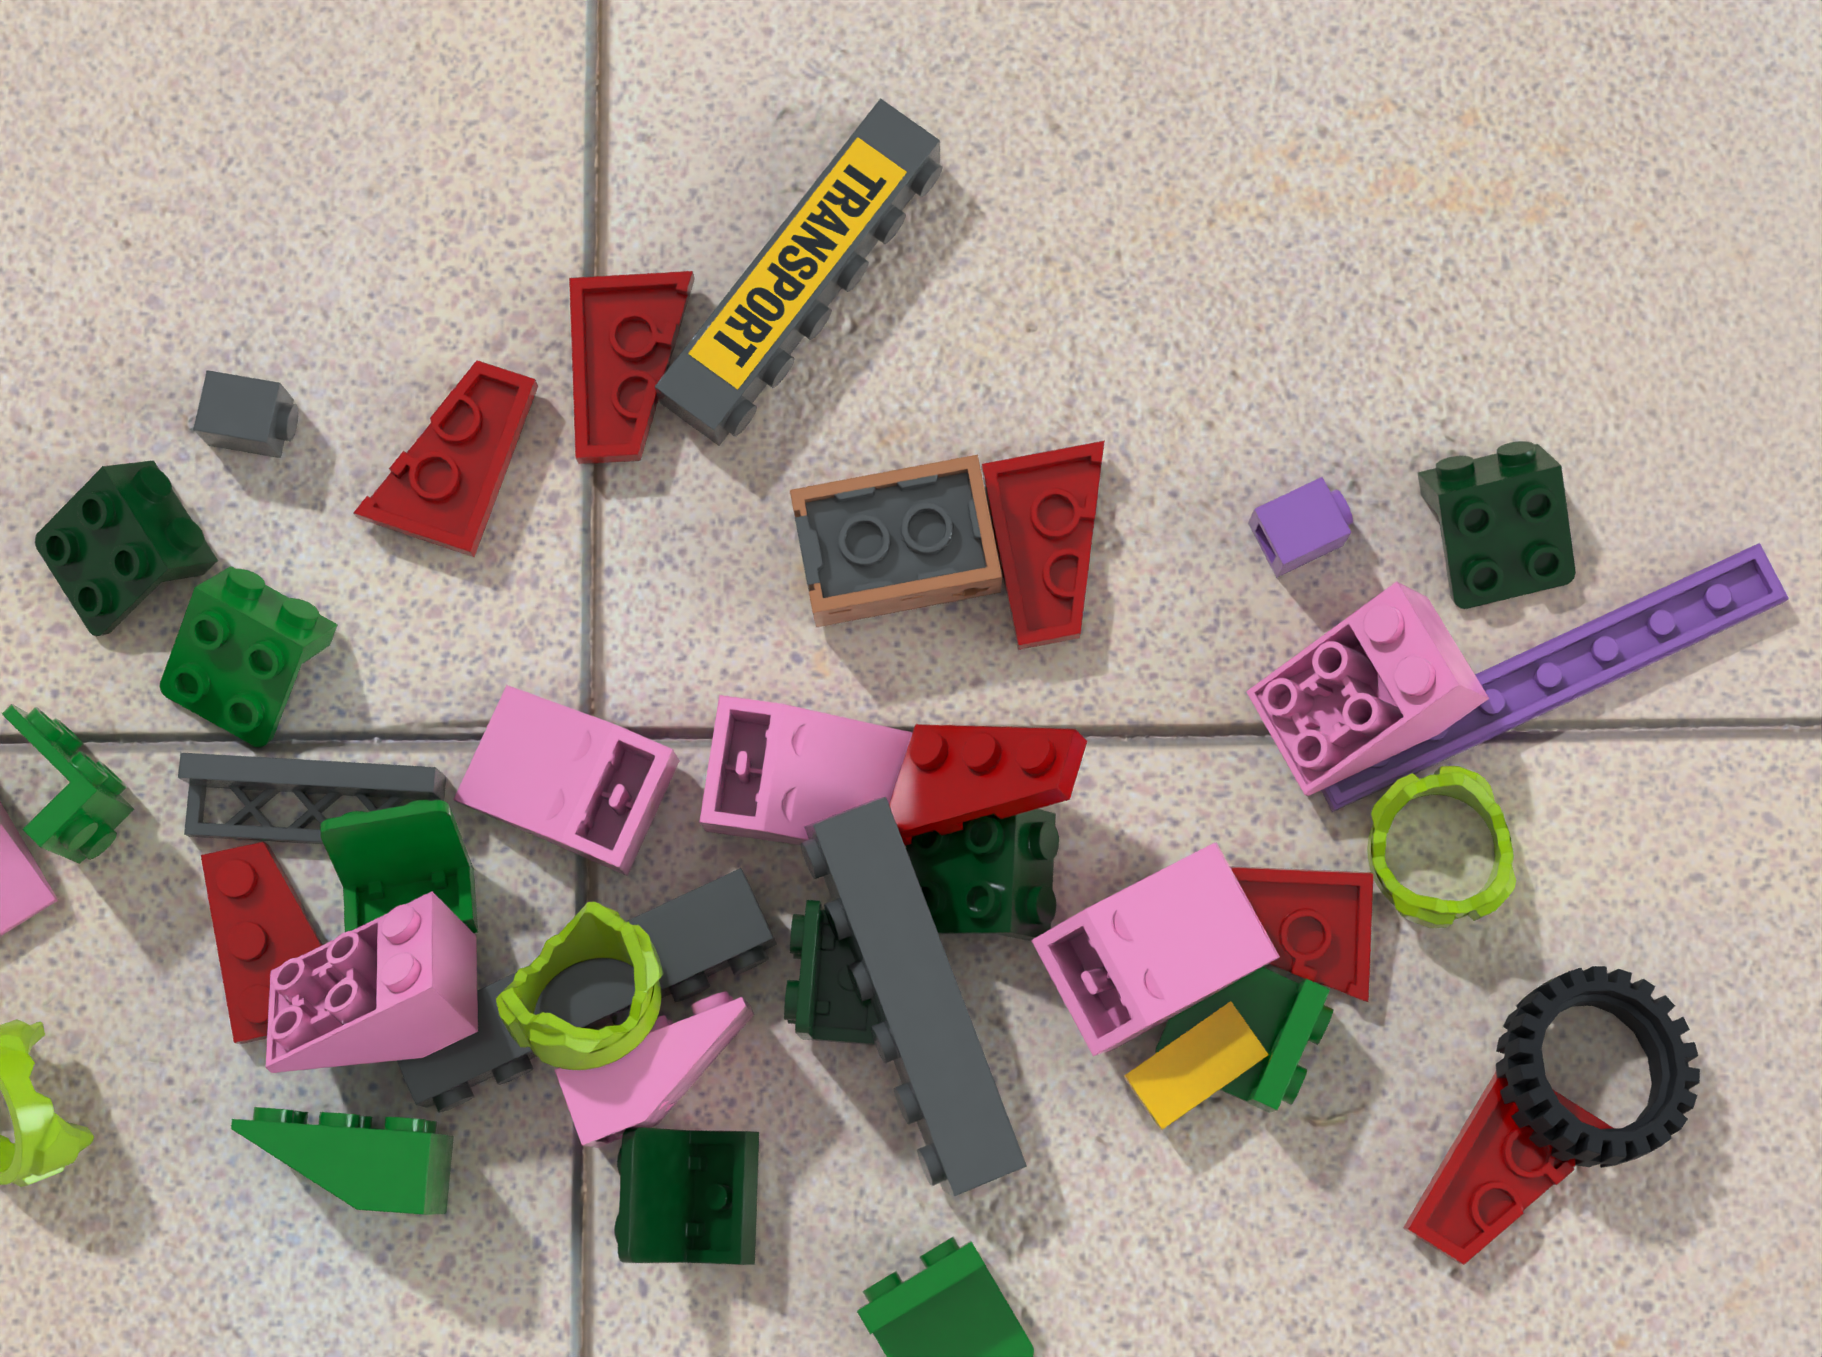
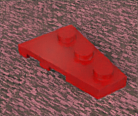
M693 271L569 278L575 456L578 464L641 461L659 401L655 385L668 370L695 280Z
M476 360L430 417L431 423L407 453L403 451L389 468L390 474L371 497H365L353 514L360 520L475 557L538 389L536 380Z
M1105 440L982 464L981 470L1018 650L1080 638Z
M915 724L889 804L904 845L911 844L912 836L936 830L940 835L963 830V822L990 814H995L1000 819L1070 800L1087 740L1076 729Z
M259 842L201 855L233 1041L236 1044H244L267 1038L271 970L281 966L289 959L297 958L323 945L271 847L265 842Z
M1230 866L1280 956L1269 963L1270 965L1369 1003L1373 873Z
M1496 1072L1403 1229L1447 1257L1463 1265L1524 1214L1523 1211L1550 1187L1558 1185L1572 1173L1576 1166L1575 1158L1561 1161L1550 1155L1553 1148L1551 1145L1539 1148L1528 1139L1534 1130L1530 1125L1519 1128L1511 1116L1518 1112L1519 1109L1515 1102L1504 1104L1500 1090L1508 1086L1507 1078H1497ZM1553 1090L1559 1102L1581 1122L1599 1129H1613L1609 1124Z

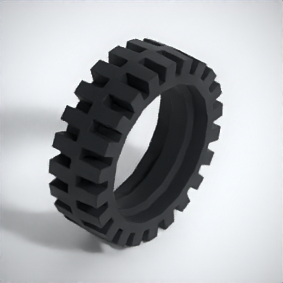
M1592 966L1586 970L1578 968L1568 971L1543 983L1525 996L1516 1005L1517 1009L1508 1015L1503 1025L1508 1031L1498 1039L1496 1052L1503 1053L1504 1058L1496 1063L1497 1078H1507L1508 1086L1500 1090L1504 1104L1515 1102L1519 1111L1511 1117L1517 1126L1522 1128L1530 1125L1534 1131L1528 1139L1539 1148L1551 1145L1553 1148L1550 1155L1561 1161L1575 1158V1165L1592 1167L1600 1164L1602 1168L1635 1160L1671 1140V1135L1681 1130L1688 1120L1683 1114L1694 1108L1698 1095L1690 1092L1689 1089L1700 1083V1069L1689 1067L1688 1062L1698 1057L1695 1042L1683 1043L1680 1036L1690 1029L1684 1017L1672 1021L1668 1016V1013L1675 1005L1666 995L1657 999L1651 997L1656 986L1645 979L1631 983V972L1617 969L1607 973L1606 966ZM1572 1006H1594L1615 1015L1634 1032L1648 1058L1652 1085L1647 1106L1635 1122L1623 1128L1599 1129L1581 1122L1559 1102L1546 1078L1542 1054L1546 1029L1560 1012Z

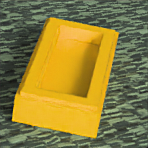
M1230 1001L1123 1077L1160 1130H1163L1269 1054Z

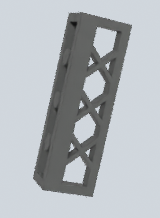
M181 752L178 778L189 784L184 835L189 837L323 844L319 829L304 828L315 818L320 824L327 818L322 812L342 795L357 796L369 811L396 807L404 799L444 801L446 776L436 767ZM206 787L231 789L245 805L242 810L225 824L203 823ZM243 790H259L263 792L251 800ZM279 792H293L308 809L288 828L274 827L259 810ZM305 793L326 795L314 804ZM368 797L389 799L377 808ZM253 815L262 826L242 824Z

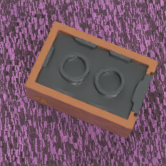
M978 454L790 490L816 628L1001 593L1002 574Z

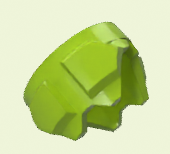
M1441 766L1434 772V775H1428L1421 779L1411 773L1398 779L1373 805L1371 811L1373 824L1370 829L1367 846L1370 871L1374 874L1373 879L1382 894L1395 906L1400 915L1407 920L1428 928H1447L1453 924L1454 920L1467 915L1473 921H1476L1496 911L1515 889L1516 878L1512 867L1514 854L1510 832L1505 822L1504 814L1494 800L1491 785L1478 773L1459 766ZM1429 795L1448 796L1466 803L1483 818L1493 838L1495 855L1490 877L1476 895L1463 901L1441 900L1439 898L1417 895L1397 881L1385 862L1386 836L1395 815L1409 801Z
M587 902L559 934L552 936L545 942L540 955L529 966L520 968L517 971L514 981L497 996L496 1003L499 1016L511 1037L520 1047H529L540 1058L541 1062L568 1070L594 1069L624 1057L635 1049L649 1034L657 1020L661 1007L662 994L659 979L664 973L659 956L649 935L639 925H631L629 922H625L620 917L618 911L604 907L597 902ZM594 958H612L634 967L635 994L632 998L630 1014L621 1025L605 1026L602 1029L595 1030L575 1027L552 1013L541 1012L537 1015L534 1014L538 998L546 985L557 974L573 964Z
M16 1019L0 1025V1090L10 1112L15 1136V1143H12L9 1138L0 1135V1185L13 1183L24 1187L64 1171L65 1166L74 1163L78 1153L89 1146L94 1139V1135L88 1127L66 1122L54 1112L51 1099L36 1092L32 1085L30 1075L35 1063L29 1053L32 1046L45 1036L44 1026L40 1021L29 1025Z

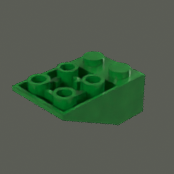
M254 1107L253 1120L232 1119L231 1129L356 1210L422 1215L446 1214L454 1136L436 1134L437 1121L386 1117L383 1130L371 1129L373 1118L371 1116L320 1112L319 1124L312 1125L307 1124L308 1112Z

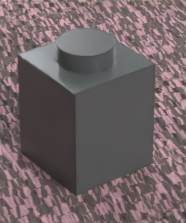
M207 370L193 430L208 446L281 458L284 441H291L295 435L298 423V407L296 404H293L294 399L279 382Z

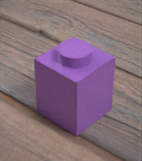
M1320 477L1255 508L1248 524L1277 578L1344 546L1351 534L1348 525L1353 523V517L1341 492L1338 489L1330 492L1323 477Z

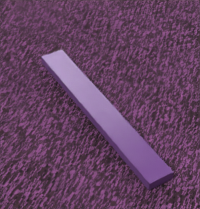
M1758 543L1475 674L1489 697L1487 701L1437 736L1321 791L1331 811H1337L1393 785L1400 778L1411 773L1421 772L1787 601L1789 597L1761 544Z

